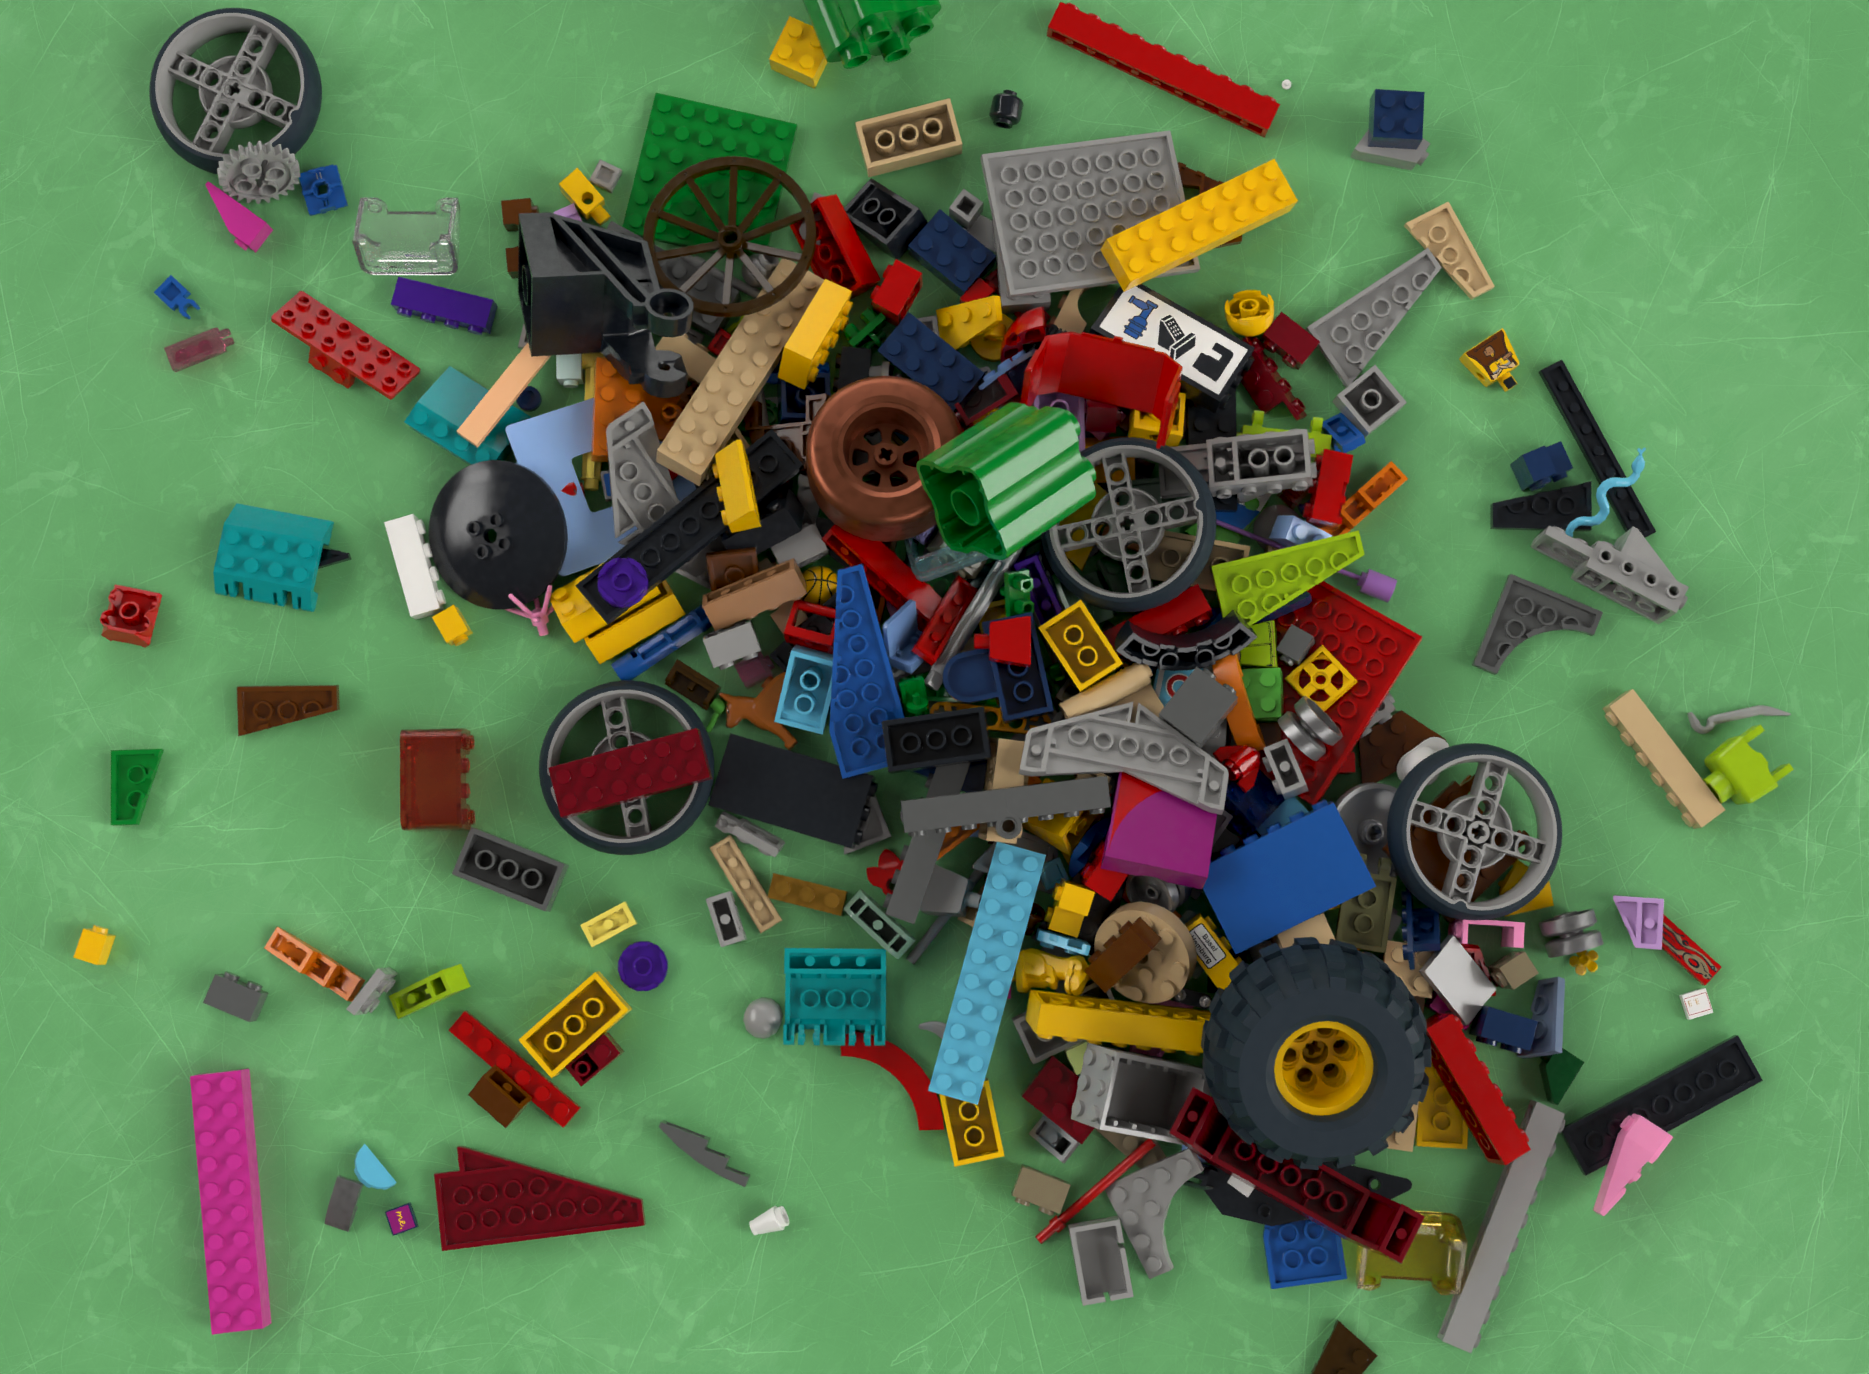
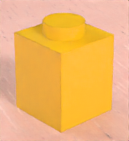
M455 605L432 617L446 643L451 646L453 644L459 646L469 639L468 636L473 634L461 611Z
M94 925L93 928H83L73 958L95 965H106L116 936L108 934L109 929Z

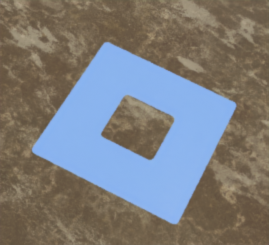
M593 398L508 425L505 429L517 463L529 468L543 478L556 494L564 511L568 542L565 560L559 572L561 576L604 563L624 547V545L618 542L637 530L636 526L615 538L612 507L597 512L589 510L572 465L573 457L591 452ZM680 475L672 481L680 502L696 490L694 483ZM574 482L577 487V494L572 496L561 490L568 483Z

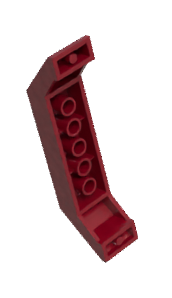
M1192 1087L1169 1131L1171 1136L1206 1162L1339 1237L1399 1264H1402L1425 1216L1403 1204L1368 1190L1324 1164L1319 1166V1170L1302 1169L1295 1165L1292 1158L1289 1160L1284 1158L1283 1162L1280 1163L1263 1155L1258 1151L1255 1143L1247 1144L1229 1127L1224 1115L1218 1111L1213 1097L1195 1087Z

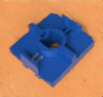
M337 165L323 166L300 174L302 194L310 216L320 213L324 214L327 211H335L338 208L348 206ZM326 184L328 193L320 195L318 187Z

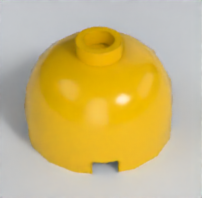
M1244 290L1235 293L1230 302L1228 300L1225 302L1224 308L1227 323L1232 331L1246 337H1253L1265 332L1273 322L1274 301L1269 294H1267L1268 297L1261 295L1260 290Z

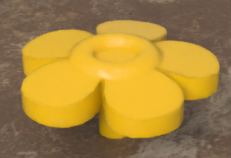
M1594 950L1577 952V956H1572L1569 959L1570 965L1576 967L1575 972L1578 975H1585L1587 969L1589 972H1595L1598 969V965L1594 961L1599 956Z

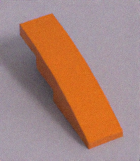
M1392 461L1389 462L1345 502V505H1342L1340 517L1343 520L1341 526L1334 531L1323 528L1319 529L1333 536L1348 533L1408 478Z
M280 927L275 929L264 949L299 973L306 974L323 987L331 989L347 1001L352 1002L365 982L363 978Z

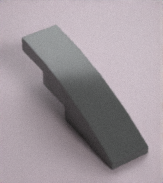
M665 1120L660 1122L659 1128L680 1149L698 1163L719 1176L743 1187L747 1185L750 1174L727 1166L730 1159L729 1155L707 1148L710 1137Z

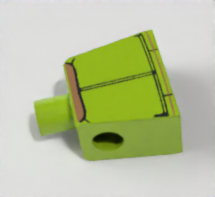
M1275 621L1251 625L1250 627L1258 637L1236 653L1241 669L1279 668L1276 651L1277 632Z

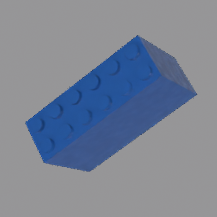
M1325 799L1312 805V811L1306 814L1303 811H1299L1288 817L1290 822L1282 826L1280 822H1277L1265 828L1266 834L1259 837L1256 833L1243 839V845L1235 848L1232 844L1220 850L1221 856L1214 859L1211 857L1208 878L1203 890L1235 954L1376 887L1334 802L1328 803Z

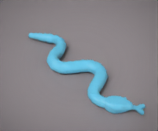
M1645 447L1642 450L1640 448L1637 449L1639 456L1635 458L1631 465L1633 470L1631 476L1627 478H1609L1603 481L1597 488L1596 499L1600 507L1598 514L1592 517H1578L1571 521L1565 531L1567 535L1573 537V531L1579 526H1595L1606 520L1610 513L1606 492L1612 487H1628L1638 480L1640 473L1645 467V461L1642 453L1646 450Z

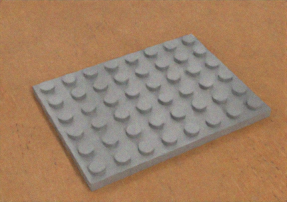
M1170 130L982 154L980 157L1009 298L1119 283L1100 250L1106 239L1186 201ZM1198 256L1154 278L1196 273L1200 270Z

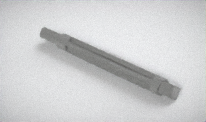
M1024 547L1005 560H996L937 661L933 664L924 681L927 687L932 690L939 689L943 682V671L947 662L953 656L962 652L1002 586L1004 573L1011 571Z

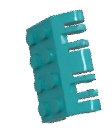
M236 503L223 525L213 571L215 594L224 596L229 594L230 597H236L239 593V583H243L245 600L253 598V601L272 605L278 603V606L284 607L287 602L288 591L292 592L293 609L301 608L304 611L314 612L318 599V593L314 592L321 553L323 545L329 546L334 522Z
M785 948L784 974L786 976L783 1045H795V1033H798V1045H804L806 1039L805 1029H814V1045H820V1036L823 1033V1045L845 1046L846 1034H849V1046H855V1030H865V1046H871V1034H874V1046H885L887 975L885 949Z

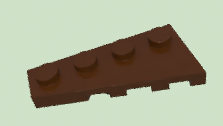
M339 685L237 687L238 736L340 710Z

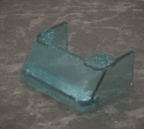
M913 537L904 540L912 572L916 579L921 582L936 579L989 559L978 551H971L967 554L954 551L948 546L920 556Z

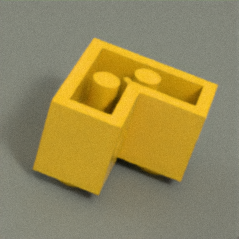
M1061 878L1060 884L1055 883L1052 897L1054 898L1053 907H1048L1044 921L1048 922L1047 928L1078 938L1084 916H1088L1095 891L1086 885Z

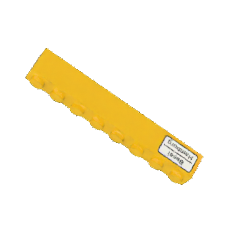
M1199 913L1185 923V926L1194 940L1198 963L1217 988L1220 987L1224 990L1231 983L1230 972L1242 962V959L1239 956L1237 958L1232 956L1229 952L1232 946L1224 936L1221 938L1217 936L1214 932L1217 926L1209 916L1204 918ZM1288 1048L1285 1053V1056H1289L1293 1052V1049ZM1301 1068L1297 1075L1307 1074L1309 1068Z

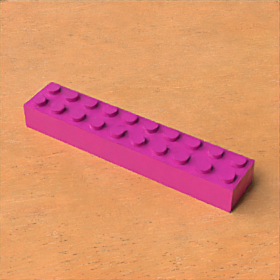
M250 1069L190 1076L211 1333L213 1335L263 1329L271 1324V1311Z

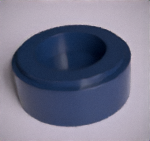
M527 386L516 399V402L522 410L532 412L539 408L542 397L536 388Z

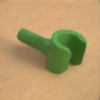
M720 697L716 698L710 705L715 711L706 727V731L710 733L717 719L726 711L727 703Z

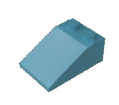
M800 645L793 647L774 722L823 735L831 704L833 654Z

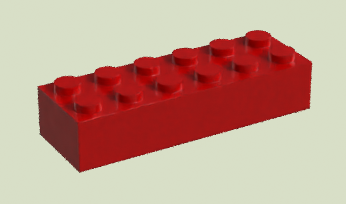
M1435 1014L1426 1019V1034L1431 1040V1064L1487 1161L1506 1166L1530 1151L1531 1149L1527 1143L1529 1142L1527 1134L1523 1129L1518 1128L1514 1121L1516 1119L1514 1112L1501 1099L1503 1094L1497 1084L1492 1083L1488 1076L1490 1074L1488 1067L1483 1061H1479L1476 1056V1047L1469 1038L1465 1037L1460 1019L1457 1016H1453V1014Z

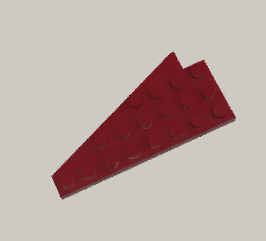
M466 1146L457 1147L459 1170L434 1174L442 1251L645 1226L646 1224L642 1198Z

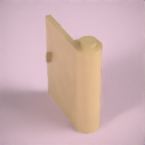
M1136 662L1059 704L1065 719L1133 702L1130 720L1132 723H1135L1138 703L1157 717H1159V713L1164 708L1151 685L1150 677L1153 674L1150 667Z

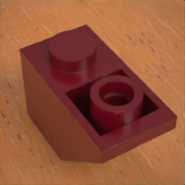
M608 1032L603 1034L565 1068L582 1087L624 1053V1051Z

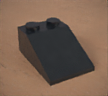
M872 178L844 208L853 227L895 260H899L908 250V245L928 223L918 207Z

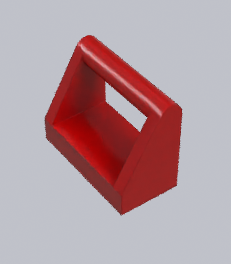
M800 599L794 601L784 630L785 641L833 654L835 621L830 635L803 629L795 625L799 610L835 619L836 609Z

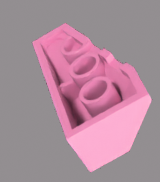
M1633 1113L1632 1116H1627L1620 1125L1622 1129L1617 1135L1593 1211L1601 1216H1605L1626 1192L1625 1185L1637 1181L1642 1176V1167L1648 1161L1653 1164L1673 1138L1669 1133L1641 1115Z

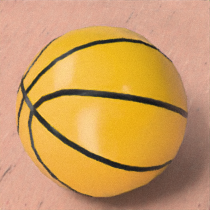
M814 566L803 572L802 575L807 584V594L801 600L823 605L836 593L837 575L830 568Z

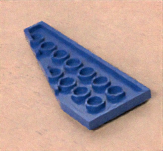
M863 563L839 569L837 573L829 732L842 779L888 767L881 721L905 718Z
M1309 1219L1275 1226L1264 1225L1263 1243L1271 1289L1347 1279L1342 1241L1338 1235Z

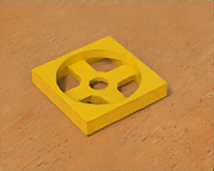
M1323 645L1285 678L1301 697L1307 696L1310 698L1317 690H1324L1330 698L1323 702L1314 701L1324 712L1357 683V680ZM1327 660L1332 663L1323 670L1317 669L1312 662ZM1304 669L1310 675L1311 682L1302 689L1299 686V678ZM1340 670L1343 675V685L1337 690L1331 683V677ZM1319 675H1323L1326 678L1324 684L1316 682V678Z

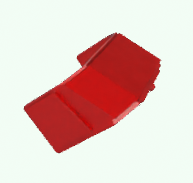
M1071 331L1047 335L1039 349L1035 350L1025 369L1020 403L1032 406L1037 395L1060 392L1151 413L1161 421L1156 449H1160L1161 446L1166 445L1172 430L1183 367L1168 354L1155 351V348L1125 342L1123 337L1114 336V339L1086 332L1080 334Z

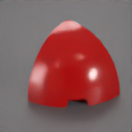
M1043 306L1026 311L1010 325L1001 345V363L1008 358L1013 361L1011 358L1024 350V344L1044 340L1046 336V317Z

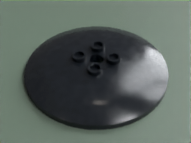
M503 460L478 462L457 472L439 492L429 521V544L433 560L447 585L468 602L488 609H511L518 607L508 597L509 594H513L524 605L528 604L547 591L548 585L553 584L563 566L568 542L564 511L551 487L543 478L529 468L518 463ZM490 529H494L497 533V539L494 543L488 538Z

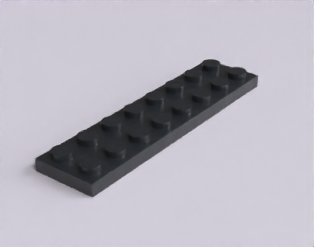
M1733 1035L1565 1125L1561 1135L1581 1172L1586 1176L1609 1163L1617 1135L1622 1129L1620 1125L1627 1116H1632L1633 1113L1641 1115L1662 1130L1668 1132L1763 1080L1739 1036Z

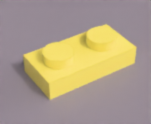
M624 901L580 926L591 947H595L638 923L627 902Z

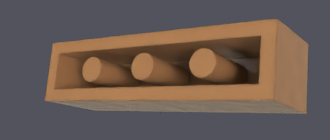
M792 558L703 595L702 607L715 631L728 629L743 619L750 620L765 610H775L787 601L801 599L807 594V584L795 559Z

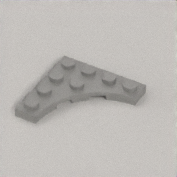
M1189 1148L1118 1178L1105 1189L1149 1279L1174 1268L1167 1249L1166 1236H1164V1222L1171 1200L1178 1189L1190 1178L1204 1170L1197 1154Z

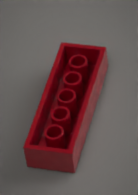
M698 728L548 768L560 816L565 819L713 779L701 732Z

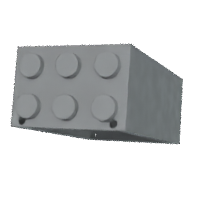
M1088 1043L1083 1056V1066L1077 1083L1078 1088L1075 1101L1072 1105L1071 1119L1100 1130L1182 1144L1169 1134L1174 1121L1192 1087L1209 1096L1210 1090L1206 1082L1204 1070L1201 1067L1171 1059Z

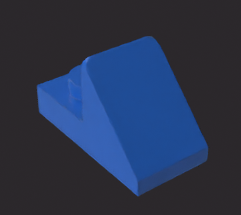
M1339 413L1323 421L1322 430L1324 434L1332 435L1331 447L1333 451L1347 453L1366 443L1364 435L1344 414Z

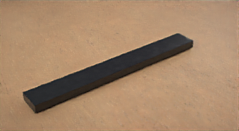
M1563 360L1540 370L1539 374L1599 485L1609 478H1627ZM1631 485L1628 487H1612L1606 492V497L1625 532L1635 527L1644 538L1656 532Z

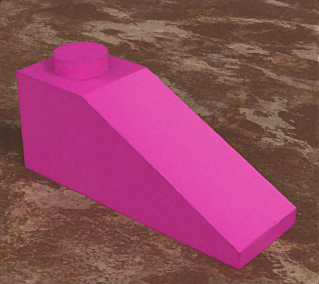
M208 181L205 185L228 231L236 238L234 243L245 251L250 248L256 253L273 229L264 220Z

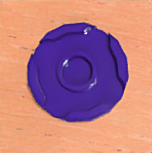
M614 558L607 562L599 571L598 591L603 599L614 607H631L640 602L647 592L649 585L647 573L642 565L632 558Z
M638 941L629 945L620 955L618 973L621 980L629 988L636 991H649L658 987L665 980L668 973V959L665 952L658 945L649 941Z

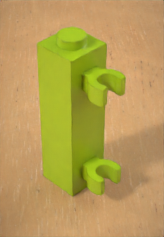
M1254 410L1251 426L1243 425L1240 432H1237L1236 437L1243 434L1255 435L1270 431L1283 432L1289 430L1262 427L1264 411ZM1313 417V420L1310 422V433L1308 432L1309 439L1314 438L1315 454H1310L1311 463H1314L1316 454L1320 455L1323 449H1331L1332 435L1321 434L1323 418Z

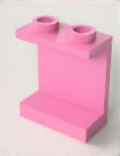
M1455 919L1448 926V935H1454L1460 944L1468 943V924L1502 927L1501 947L1524 948L1525 922Z

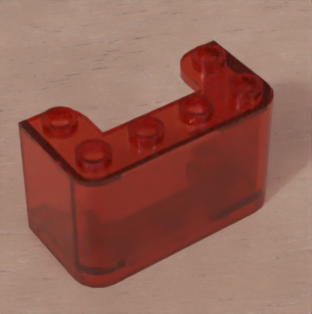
M464 728L401 730L400 821L402 830L409 832L470 830L471 825L475 824V811L471 810L470 806L466 804V798L470 797V785L466 783V773L470 771L469 758H466V755H469L470 750H474L475 744L474 736L470 735L469 730Z

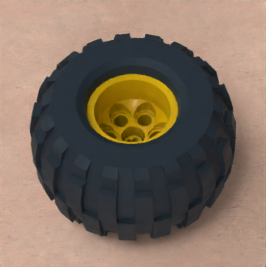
M1314 937L1294 938L1293 946L1280 949L1278 944L1274 943L1260 949L1259 952L1262 957L1250 965L1246 964L1243 960L1230 972L1231 983L1228 987H1225L1224 990L1220 987L1218 988L1209 1006L1210 1020H1205L1203 1025L1201 1047L1204 1058L1202 1066L1207 1085L1218 1111L1224 1115L1229 1127L1244 1142L1249 1145L1255 1143L1260 1153L1280 1163L1283 1162L1284 1158L1287 1160L1292 1158L1295 1165L1299 1168L1319 1170V1166H1322L1323 1162L1332 1161L1338 1169L1356 1164L1354 1156L1368 1150L1375 1156L1389 1147L1386 1140L1388 1136L1394 1131L1404 1133L1412 1123L1414 1113L1411 1108L1413 1104L1417 1105L1418 1101L1424 1102L1429 1086V1078L1425 1073V1067H1431V1040L1426 1034L1427 1023L1419 1004L1402 979L1381 959L1370 952L1364 951L1362 953L1358 951L1353 944L1330 939L1329 944H1320ZM1337 1040H1345L1342 1047H1333ZM1292 1048L1293 1052L1289 1056H1285L1287 1049ZM1327 1064H1335L1331 1071H1323ZM1301 1068H1309L1307 1074L1297 1075Z

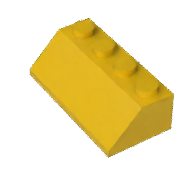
M666 579L658 585L661 594L584 638L586 645L599 664L612 659L615 655L627 648L633 647L639 641L655 634L658 630L686 615Z

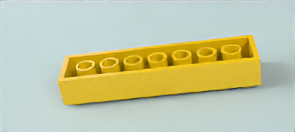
M1273 159L1107 238L1100 250L1122 290L1125 292L1290 212L1298 200L1277 162Z
M1030 990L1025 1020L1037 1036L1044 1039H1052L1053 1036H1059L1063 1040L1076 1042L1077 1039H1085L1087 1042L1100 1045L1102 1042H1111L1112 1045L1117 1047H1127V1044L1136 1045L1137 1048L1142 1050H1151V1047L1161 1048L1160 1050L1167 1053H1175L1176 1050L1185 1051L1186 1054L1199 1056L1200 1053H1203L1201 1047L1203 1025L1205 1020H1210L1211 1013L1208 1010Z

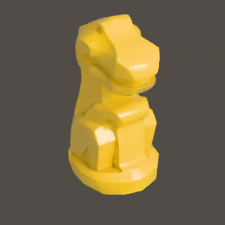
M1030 948L1020 951L1012 981H1016V988L1019 993H1028L1031 988L1045 989L1049 987L1052 990H1056L1058 988V981L1063 980L1065 981L1064 989L1066 993L1079 996L1083 993L1087 981L1091 978L1084 972L1088 964L1084 957L1080 955L1065 958Z

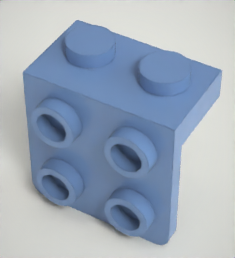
M1034 348L1028 353L1022 350L1011 358L1013 361L1008 358L997 366L998 369H996L997 373L993 370L982 378L984 383L978 386L981 391L997 382L999 376L1006 373L1019 396H1021L1025 369L1036 349Z
M909 599L891 618L885 621L882 632L890 665L912 674L925 660L912 652L922 631L918 630L916 602Z

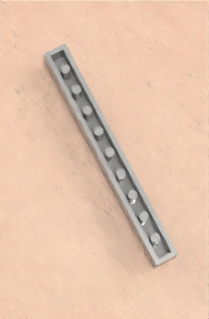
M1530 1100L1520 1128L1527 1134L1529 1138L1527 1143L1531 1150L1503 1168L1437 1337L1443 1342L1469 1353L1479 1345L1481 1339L1479 1332L1482 1324H1486L1490 1317L1489 1307L1492 1300H1496L1499 1294L1500 1286L1498 1284L1501 1276H1505L1508 1271L1510 1253L1514 1252L1518 1246L1519 1239L1517 1235L1520 1228L1523 1229L1527 1223L1528 1214L1526 1212L1529 1205H1532L1536 1200V1187L1538 1182L1544 1179L1547 1171L1545 1164L1548 1157H1552L1556 1149L1554 1141L1557 1134H1560L1565 1126V1119H1563L1565 1113Z

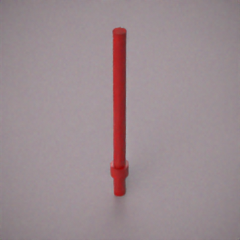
M1148 1138L1062 1214H1056L1049 1221L1050 1224L1035 1236L1036 1239L1043 1244L1055 1232H1061L1070 1219L1157 1145L1154 1140Z

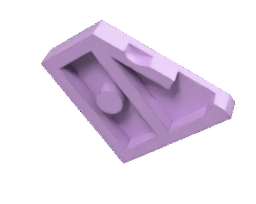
M1613 896V900L1635 948L1662 950L1664 899Z

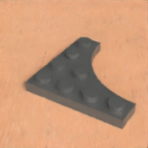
M1509 574L1472 666L1496 675L1506 657L1515 647L1526 639L1543 632L1567 630L1593 636L1603 612L1518 576Z

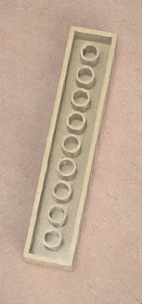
M781 259L768 279L770 285L773 288L780 285L797 264L791 260ZM807 271L797 287L781 301L762 311L743 317L659 446L656 462L698 486L701 485L712 468V464L716 462L715 454L726 446L781 360L784 346L824 282V279ZM763 288L756 298L766 294Z

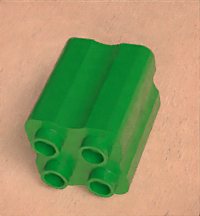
M803 0L826 61L830 63L842 61L846 69L865 64L870 60L871 55H882L887 63L903 59L910 54L911 47L909 44L913 39L933 29L932 19L941 10L939 0Z
M1010 402L917 462L918 475L925 492L933 504L935 520L941 536L949 548L967 554L971 551H978L988 558L1005 560L1096 497V489L1093 483L1096 480V471L1092 463L1080 454L1078 436L1081 429L1078 420L1070 411L1049 406L1038 409L1035 406Z

